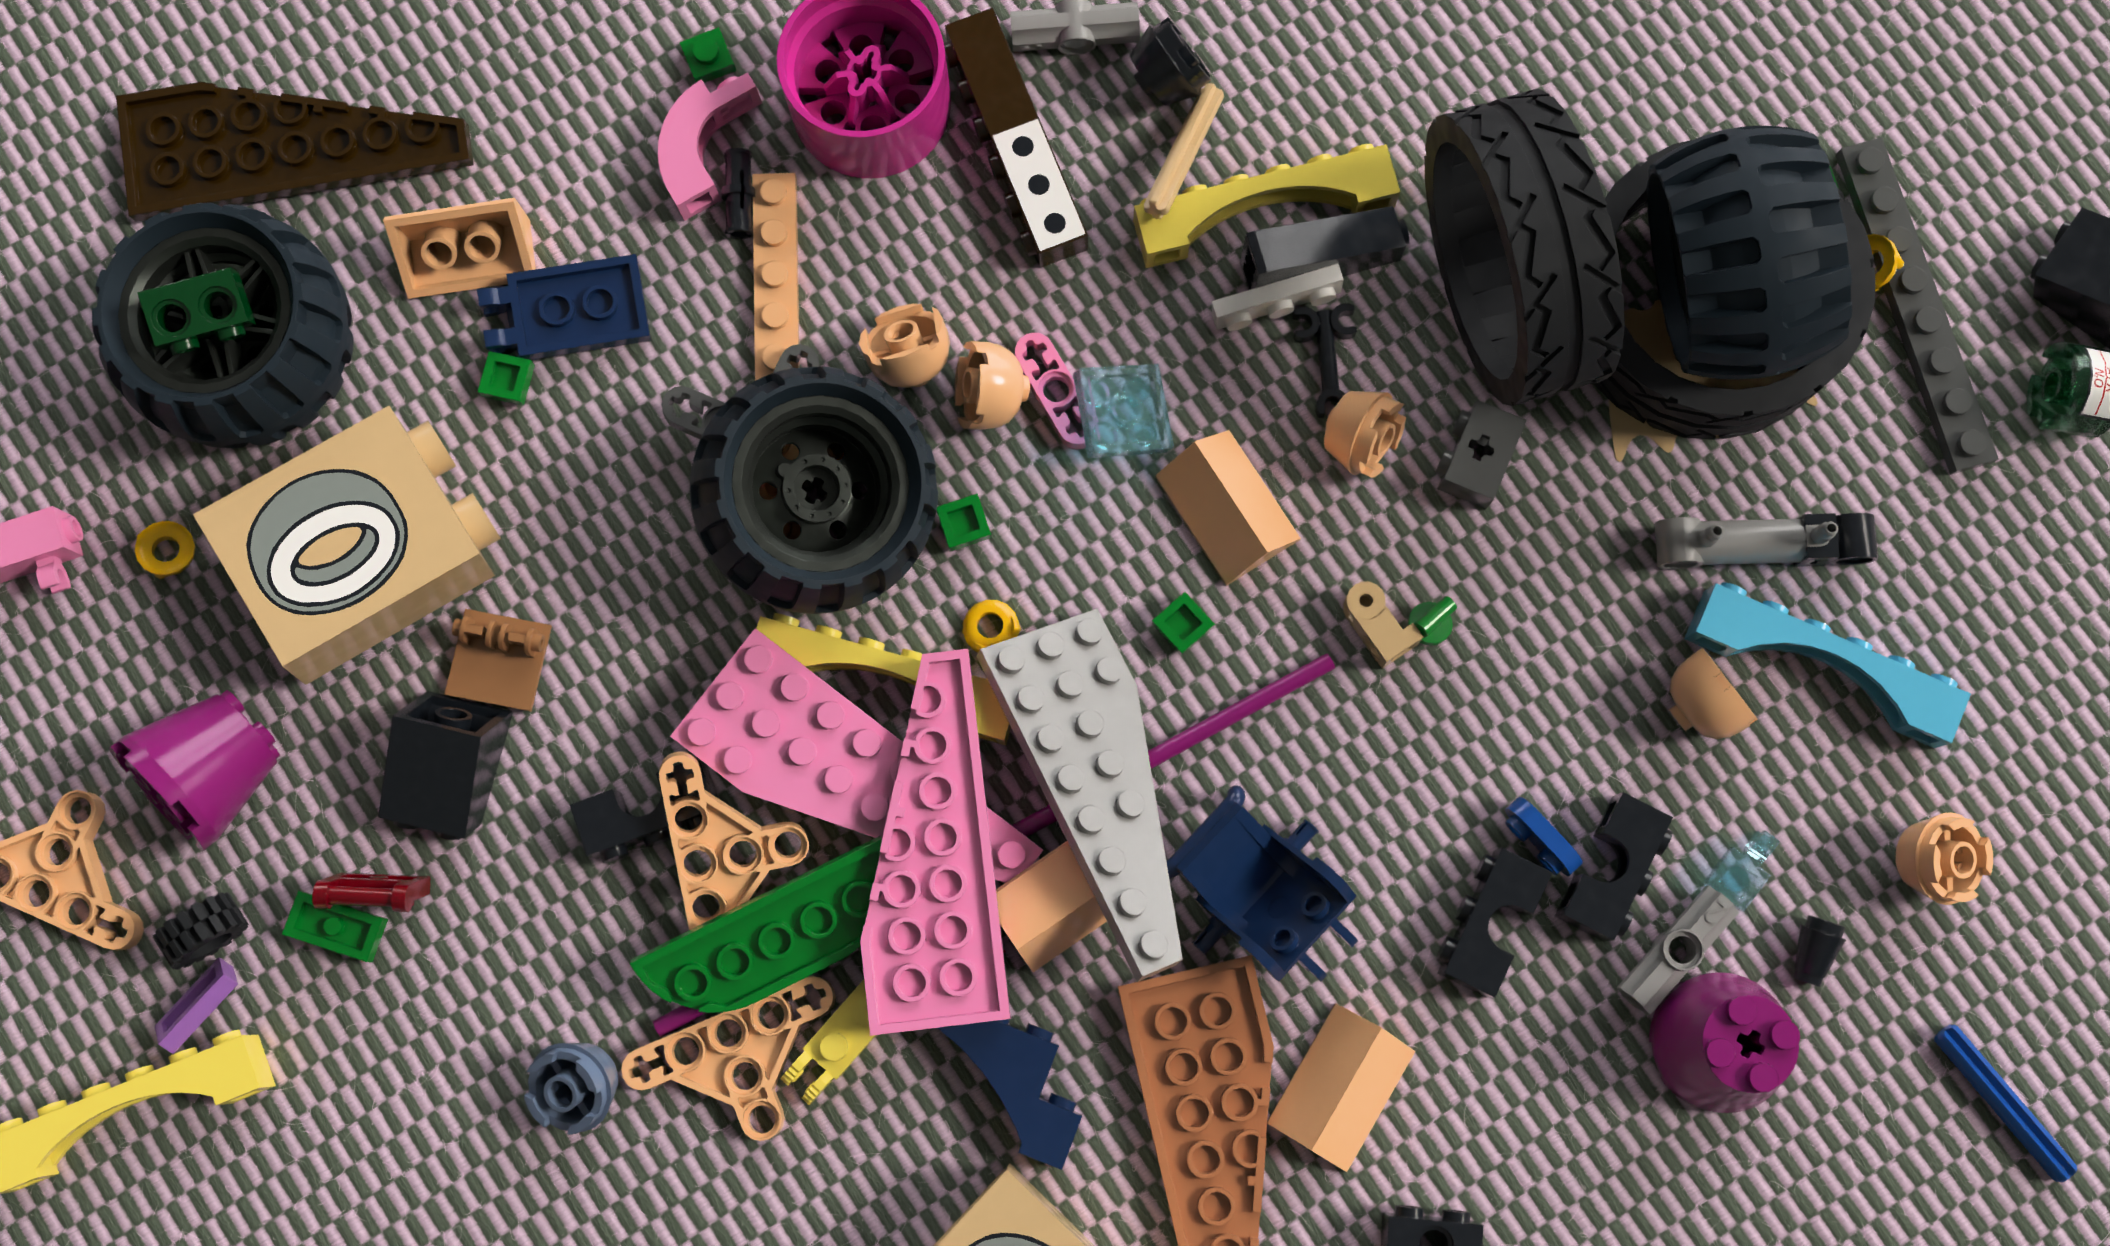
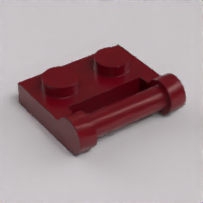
M341 872L318 880L315 883L312 902L314 908L331 909L333 905L392 907L393 912H410L415 900L430 894L431 876Z

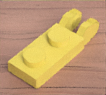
M864 979L802 1048L804 1052L780 1078L787 1086L796 1082L813 1059L826 1071L816 1081H813L804 1092L805 1094L802 1099L808 1105L814 1102L833 1079H839L877 1036H870Z

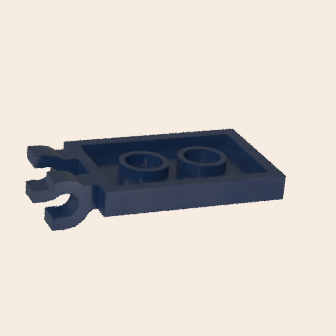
M636 254L506 274L508 286L477 289L479 306L483 309L485 317L500 315L506 311L508 315L509 328L483 331L485 347L492 352L508 355L518 350L520 358L533 360L651 341L639 262Z

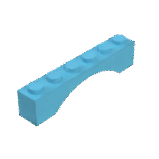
M1726 582L1721 583V585L1716 583L1703 592L1685 635V640L1724 657L1750 651L1775 650L1797 653L1822 661L1844 673L1860 686L1880 708L1893 731L1932 748H1938L1953 742L1971 693L1957 688L1958 683L1955 680L1940 674H1931L1929 676L1915 670L1916 665L1903 657L1894 655L1885 657L1872 651L1873 646L1864 640L1854 637L1844 639L1830 633L1831 628L1820 621L1813 619L1802 621L1789 615V610L1779 603L1772 601H1763L1761 603L1746 596L1747 591L1737 585Z

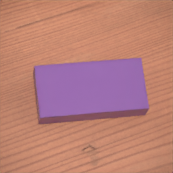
M220 957L213 962L155 1025L158 1045L172 1054L178 1050L238 985L233 966Z

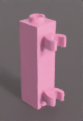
M50 506L0 523V584L36 572L41 589L50 588L53 594L70 589V580L62 563L83 556L80 541L83 540V531L78 520L74 516L54 506Z

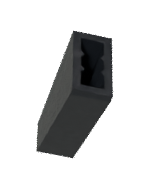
M1393 206L1256 230L1246 233L1240 265L1248 290L1337 263L1344 277L1400 261L1406 244H1409V232L1404 219H1397Z

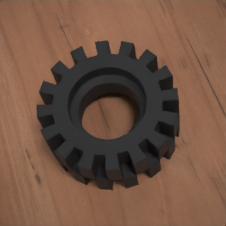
M228 892L225 894L218 893L215 897L205 898L202 903L197 902L191 905L190 909L182 910L176 914V918L166 921L163 927L155 931L156 934L153 935V939L171 968L179 970L182 967L191 966L195 961L198 963L204 960L209 954L212 956L217 953L218 949L226 947L232 943V939L242 935V932L248 928L247 925L249 924Z

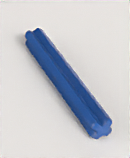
M1948 1025L1942 1028L1934 1036L1936 1044L2052 1180L2062 1183L2077 1172V1165L1962 1030L1956 1025Z

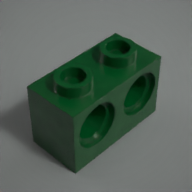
M231 267L137 292L155 347L163 350L171 349L172 355L197 350L200 348L198 341L217 336L218 342H225L246 335L244 328L256 325L240 274ZM228 295L233 302L232 312L226 318L216 319L212 314L211 305L217 297ZM182 308L186 313V324L181 330L170 332L165 323L166 316L172 309Z

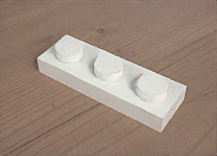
M1337 263L1212 301V317L1216 330L1225 327L1229 331L1239 330L1252 324V319L1269 314L1270 318H1279L1293 312L1294 307L1311 302L1312 306H1318L1334 300L1336 294L1341 293L1344 280L1339 264Z

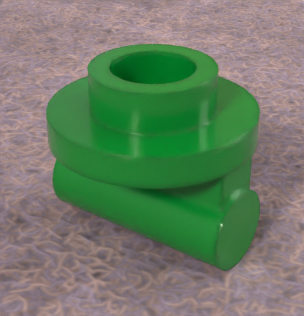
M1444 596L1437 603H1420L1410 612L1407 625L1409 626L1414 623L1423 635L1420 643L1429 646L1441 644L1452 631L1453 622L1450 615L1457 609V606L1448 596Z

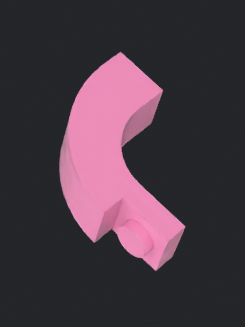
M748 72L740 77L733 76L727 78L718 85L717 90L711 93L701 79L676 100L663 122L658 140L659 169L663 182L684 221L721 201L717 188L704 167L705 148L709 139L720 127L762 104L757 87Z

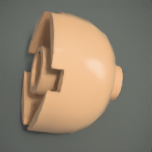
M914 303L898 306L875 318L877 326L869 334L866 328L862 331L859 346L869 368L877 378L894 387H920L927 384L942 370L947 363L950 340L946 325L938 309L932 307L933 312L924 311L922 304Z
M966 342L964 348L970 351L968 357L959 356L955 375V406H961L964 403L965 417H957L959 424L963 429L973 430L1001 427L1009 423L1019 411L1021 403L1028 400L1030 393L1029 377L1023 375L1020 362L1005 347L990 342Z
M1704 648L1693 653L1677 667L1670 683V693L1676 705L1670 708L1669 711L1685 731L1694 727L1704 737L1721 739L1731 737L1745 730L1758 720Z

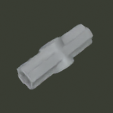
M1064 0L1059 2L1055 8L1010 12L1013 52L1058 48L1063 54L1079 55L1092 51L1096 45L1134 43L1140 40V20L1137 2L1092 5L1088 0Z
M1705 886L1667 931L1656 936L1652 943V948L1617 986V989L1635 1008L1642 1011L1645 1015H1650L1684 975L1701 963L1705 951L1739 914V911L1722 893L1710 886ZM1674 938L1682 940L1687 950L1684 960L1680 963L1674 961L1669 953V945Z

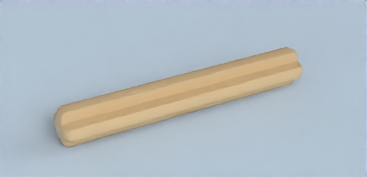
M1207 83L1204 88L1200 89L1201 95L1196 97L1144 202L1145 212L1152 214L1155 219H1161L1169 212L1222 103L1224 93L1221 89L1216 88L1213 83Z

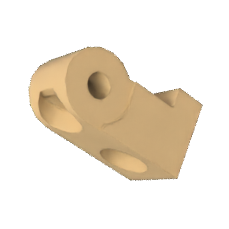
M1369 581L1359 582L1349 590L1343 603V612L1346 619L1383 669L1419 645L1423 635L1414 623L1402 629L1390 610L1385 606L1384 592L1377 584Z

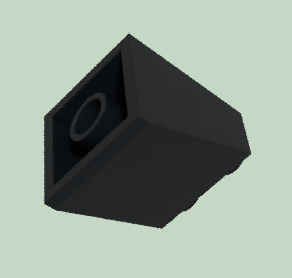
M2082 207L2072 222L2065 221L2062 224L2054 240L2055 247L2050 254H2042L2036 261L2030 276L2034 279L2033 298L2110 349V218Z
M427 691L394 714L391 722L378 818L393 821L395 826L403 829L422 828L437 832L439 837L448 840L466 839L482 824L510 726L512 711Z

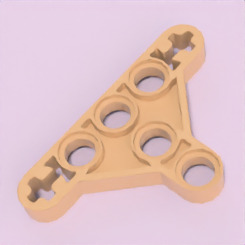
M674 752L662 760L659 767V781L689 930L749 901L770 870L793 866L800 863L806 857L809 850V841L805 830L799 824L790 821L760 826L704 789L701 768L694 756L686 752ZM682 762L684 769L693 770V774H689L686 777L688 794L698 790V797L683 796L673 802L670 800V795L679 796L677 780L675 778H667L666 775L673 772L674 763ZM685 806H693L701 812L702 821L697 828L685 830L677 825L675 821L676 813ZM784 832H793L801 839L799 850L792 855L780 854L775 848L777 837ZM747 841L755 847L756 855L750 863L740 865L730 858L729 852L735 843ZM695 850L706 852L711 859L709 868L700 874L689 872L684 865L685 857ZM703 894L714 896L719 902L718 911L711 917L698 916L692 908L697 897Z
M80 790L69 791L58 801L48 823L0 841V864L3 863L7 866L10 875L6 885L0 888V901L103 948L111 950L131 949L139 943L143 936V921L135 912L113 903L93 841L104 820L106 813L105 804L94 793ZM79 799H86L91 805L90 816L86 821L77 824L71 818V808ZM65 840L70 846L69 858L63 864L56 865L50 858L51 847L57 841ZM43 881L49 888V897L43 905L36 907L29 899V892L35 883ZM83 899L87 902L90 912L88 918L83 923L76 925L69 918V909L73 902ZM102 919L109 922H120L122 927L127 930V934L125 937H116L114 930L98 925Z
M816 976L806 977L747 1007L720 1013L656 1040L627 1054L621 1067L622 1078L628 1086L636 1090L655 1088L671 1080L732 1105L741 1128L751 1139L758 1141L771 1139L780 1132L785 1120L784 1111L775 1090L801 1026L824 1016L834 1006L836 998L834 988L824 978ZM813 984L815 989H824L826 996L820 1000L821 1008L815 1010L813 1005L799 1007L796 1010L801 1015V1018L794 1021L792 1006L784 995L792 991V1000H798L808 994L807 986ZM771 1001L780 1004L784 1010L782 1023L772 1029L765 1027L759 1018L761 1007ZM728 1019L736 1021L742 1031L738 1043L730 1047L721 1044L717 1038L718 1026ZM685 1037L696 1041L699 1047L697 1059L688 1065L680 1063L674 1053L677 1042ZM664 1046L665 1060L673 1069V1072L667 1074V1068L664 1065L649 1072L651 1080L646 1082L643 1076L635 1077L633 1069L639 1066L637 1058L642 1056L645 1062L661 1058L663 1056L658 1051V1048ZM743 1062L751 1063L758 1071L757 1083L748 1090L738 1087L733 1078L734 1070ZM761 1105L769 1107L775 1114L773 1128L765 1133L757 1132L750 1123L752 1111Z

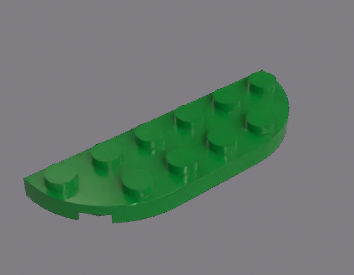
M881 835L632 958L630 961L631 967L652 992L667 1002L699 1009L698 1012L721 1013L754 1004L840 961L861 946V935L870 903L869 898L880 856Z

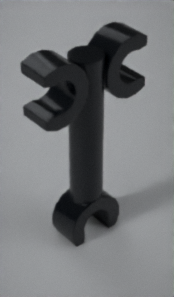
M1350 303L1340 304L1333 311L1321 310L1315 312L1312 308L1302 306L1294 309L1292 313L1293 320L1305 319L1311 326L1307 330L1295 331L1294 340L1296 342H1309L1317 334L1322 393L1319 395L1315 405V413L1318 418H1324L1325 403L1327 401L1338 403L1345 395L1343 391L1339 390L1334 336L1347 340L1356 335V326L1344 327L1338 320L1342 316L1353 315L1355 307Z

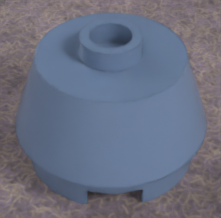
M554 1044L543 1049L528 1068L527 1072H530L528 1079L529 1092L524 1095V1099L531 1115L543 1127L551 1124L560 1130L568 1131V1135L588 1131L599 1125L607 1115L618 1087V1072L612 1058L602 1048L594 1044Z

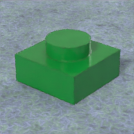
M719 27L680 42L696 83L701 79L706 83L737 71Z
M489 351L478 393L482 397L524 406L535 364L529 359Z
M978 493L937 506V514L950 552L992 538Z
M1186 592L1165 608L1151 623L1180 656L1215 626V623Z

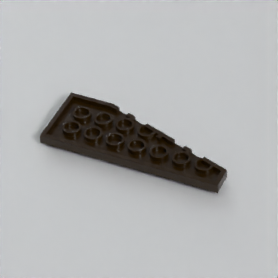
M196 82L116 96L128 216L135 222L147 220L163 212L171 214L181 211L184 205L196 203H214L221 207L228 204L239 205L474 165L469 125L462 118L413 112V115L390 112L384 107L369 106V108L349 106L347 102L284 93H281V96L257 93L254 89L238 87L237 90L220 88L216 84Z

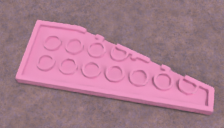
M755 628L670 737L744 793L874 838L880 835L883 838L894 782L897 778L903 741ZM987 807L994 875L996 880L1006 883L1031 866L1043 849Z
M960 649L922 654L908 727L902 745L897 778L894 782L880 847L875 880L872 884L869 898L870 903L860 940L870 1036L1011 1019L969 650Z

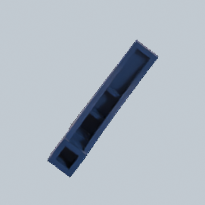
M1010 1019L939 1027L938 1029L961 1047L978 1066L1002 1100L1022 1143L1018 1153L1062 1170L1082 1114L1074 1111L1077 1103L1054 1093L1050 1094L1048 1100L1040 1097L1059 1048L1058 1044L1051 1042L1054 1033L1028 1023L1026 1030L1023 1031L1008 1025Z

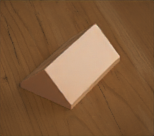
M515 198L393 215L383 219L408 299L508 284L506 274L536 269L530 219Z
M1230 430L1193 442L1155 475V478L1226 586L1301 539Z
M1068 841L996 889L1000 925L1032 972H1035L1107 922Z
M1335 1003L1267 1120V1124L1347 1172L1416 1051L1382 1027Z

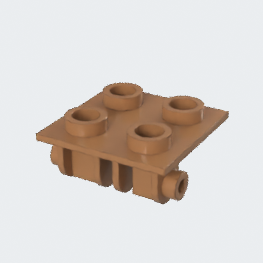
M465 609L463 619L456 618L452 626V635L457 636L458 640L444 695L532 712L552 625Z

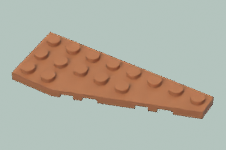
M1252 955L1118 986L1177 1245L1259 1246L1258 1235L1262 1207L1267 1141L1266 1131L1274 1045Z

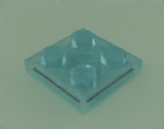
M1159 364L1079 368L1073 373L1088 458L1167 453L1174 448Z

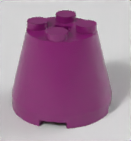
M229 690L224 691L220 695L215 694L128 733L109 747L111 754L126 773L131 771L134 775L132 778L144 792V796L184 838L189 840L194 837L197 842L195 845L202 852L221 837L277 764L276 759L280 757L279 752L272 745L276 741L271 733L259 721L253 725L249 723L242 714L245 708Z
M1706 973L1680 982L1657 1006L1650 1025L1649 1042H1652L1654 1060L1664 1084L1684 1102L1711 1112L1737 1113L1762 1104L1789 1077L1796 1065L1799 1054L1800 1031L1777 1000L1756 982L1731 973Z

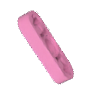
M1041 333L1024 335L1016 344L1015 357L1021 364L1023 375L1029 377L1030 388L1063 444L1076 450L1087 448L1094 442L1097 436V419L1051 340ZM1033 346L1037 351L1045 350L1042 353V361L1047 372L1042 374L1038 380L1034 379V377L1040 376V369L1033 359L1025 360L1028 356L1027 348ZM1058 380L1067 385L1069 393L1064 400L1052 402L1045 397L1043 393L1044 388L1051 381ZM1074 402H1077L1079 405L1072 407L1074 417L1079 423H1084L1085 421L1088 423L1085 427L1086 435L1083 437H1079L1076 432L1067 433L1070 430V420L1065 411ZM1063 412L1059 417L1055 415V413Z

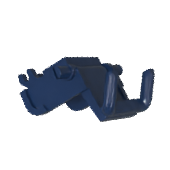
M1234 785L1228 789L1226 798L1166 861L1170 883L1177 875L1183 876L1197 892L1198 896L1195 900L1211 916L1208 920L1209 924L1191 943L1206 956L1207 952L1222 936L1226 937L1230 933L1278 982L1297 961L1305 970L1310 971L1322 982L1327 974L1306 952L1328 927L1351 948L1358 942L1357 938L1337 919L1357 896L1348 884L1318 857L1312 861L1301 852L1307 843L1319 833L1310 822L1304 819L1288 838H1282L1267 825L1261 826L1242 807L1245 802V791L1241 786Z

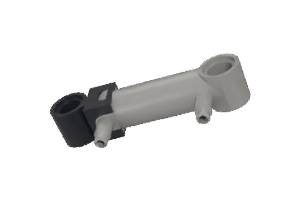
M1836 513L1804 514L1798 519L1700 521V519L1693 517H1675L1659 520L1654 524L1657 567L1666 570L1688 569L1701 565L1793 563L1794 567L1826 566L1829 563L1847 566L1866 564L1878 560L1874 515L1870 513H1848L1836 515Z

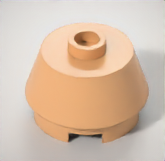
M1347 392L1331 410L1327 418L1324 435L1325 449L1352 475L1361 473L1371 478L1378 476L1384 470L1383 465L1379 461L1389 448L1397 449L1402 437L1406 417L1398 414V411L1401 410L1404 404L1393 400L1392 395L1388 392Z
M1943 813L1915 823L1902 833L1896 847L1897 870L1902 880L1908 886L1939 904L1952 905L1958 902L1971 901L1979 895L1974 890L1979 886L1982 876H1990L1992 873L1993 850L1989 837L1980 836L1976 827L1973 826L1974 820L1964 818L1956 813Z

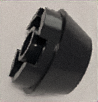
M1169 17L1156 26L1150 24L1130 53V58L1138 70L1133 75L1135 80L1147 96L1154 93L1165 106L1201 95L1200 89L1211 81L1209 78L1210 74L1196 52L1192 51L1181 36V31Z

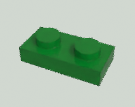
M298 891L282 935L365 962H373L388 919L347 905H333L331 909L314 908L312 894Z

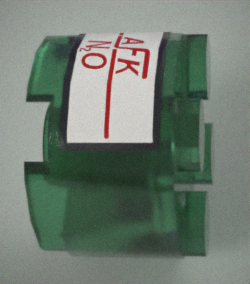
M2069 342L2054 343L2041 355L2049 359L2043 366L2040 376L2032 374L2030 377L2026 396L2028 416L2038 419L2039 424L2037 428L2085 438L2099 437L2110 429V350Z

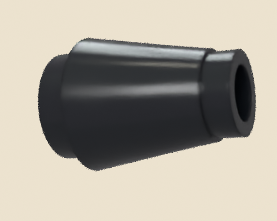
M1808 915L1805 925L1800 924L1793 978L1821 987L1823 978L1826 977L1846 939L1842 938L1845 927Z

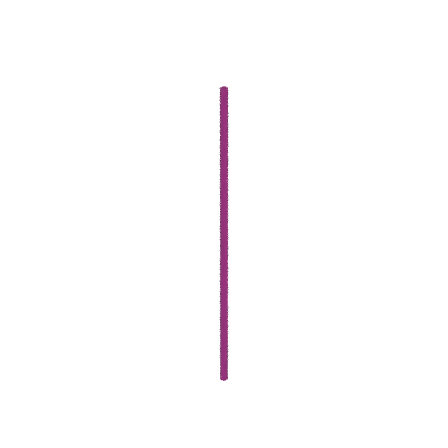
M1326 653L1148 750L1151 769L1335 669L1333 660ZM1047 805L1014 823L1012 826L1028 837L1056 822L1057 819L1050 805ZM681 1005L654 1020L653 1025L659 1036L663 1037L705 1014V1012H698L699 1009Z

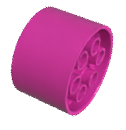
M804 0L787 20L777 48L778 76L796 132L806 149L818 161L841 174L872 179L901 173L915 166L930 154L942 138L949 121L951 90L941 31L931 12L920 0ZM885 34L897 36L890 49L886 51V46L883 45ZM836 41L841 48V51L838 52L839 58L826 49L827 46ZM863 50L861 55L855 56L858 51ZM909 64L912 68L905 72L896 66ZM833 74L825 84L820 82L826 75ZM933 76L932 85H918L921 79ZM858 79L864 80V82L859 85ZM885 87H889L887 95L884 91ZM800 95H818L821 99L802 104ZM870 102H877V105L869 106ZM907 103L918 105L911 113L899 111L900 107ZM833 114L845 116L837 124L826 122V119Z

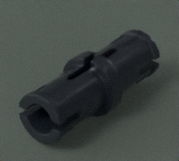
M731 148L724 152L726 185L721 189V198L723 201H726L725 235L732 239H747L753 235L752 202L753 197H755V188L751 186L752 152L744 148Z

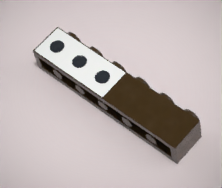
M993 7L945 25L947 42L944 43L947 64L950 69L956 66L962 78L957 81L961 98L965 106L972 104L977 114V117L972 119L974 129L980 143L986 141L989 143L993 155L988 156L989 165L996 181L1003 179L1009 193L1003 194L1011 218H1020L1024 231L1020 232L1019 236L1027 257L1035 255L1039 267L1042 268L1087 251L1088 234Z

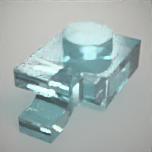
M1766 830L1762 832L1755 831L1747 842L1744 852L1741 853L1734 847H1729L1702 884L1722 893L1734 904L1739 912H1744L1771 877L1760 866L1774 851L1780 841Z

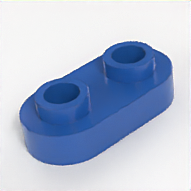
M1519 796L1505 809L1509 817L1505 821L1506 826L1518 839L1523 842L1528 839L1540 851L1537 855L1538 860L1547 870L1553 872V875L1556 876L1561 872L1566 876H1570L1583 864L1576 850L1526 799Z

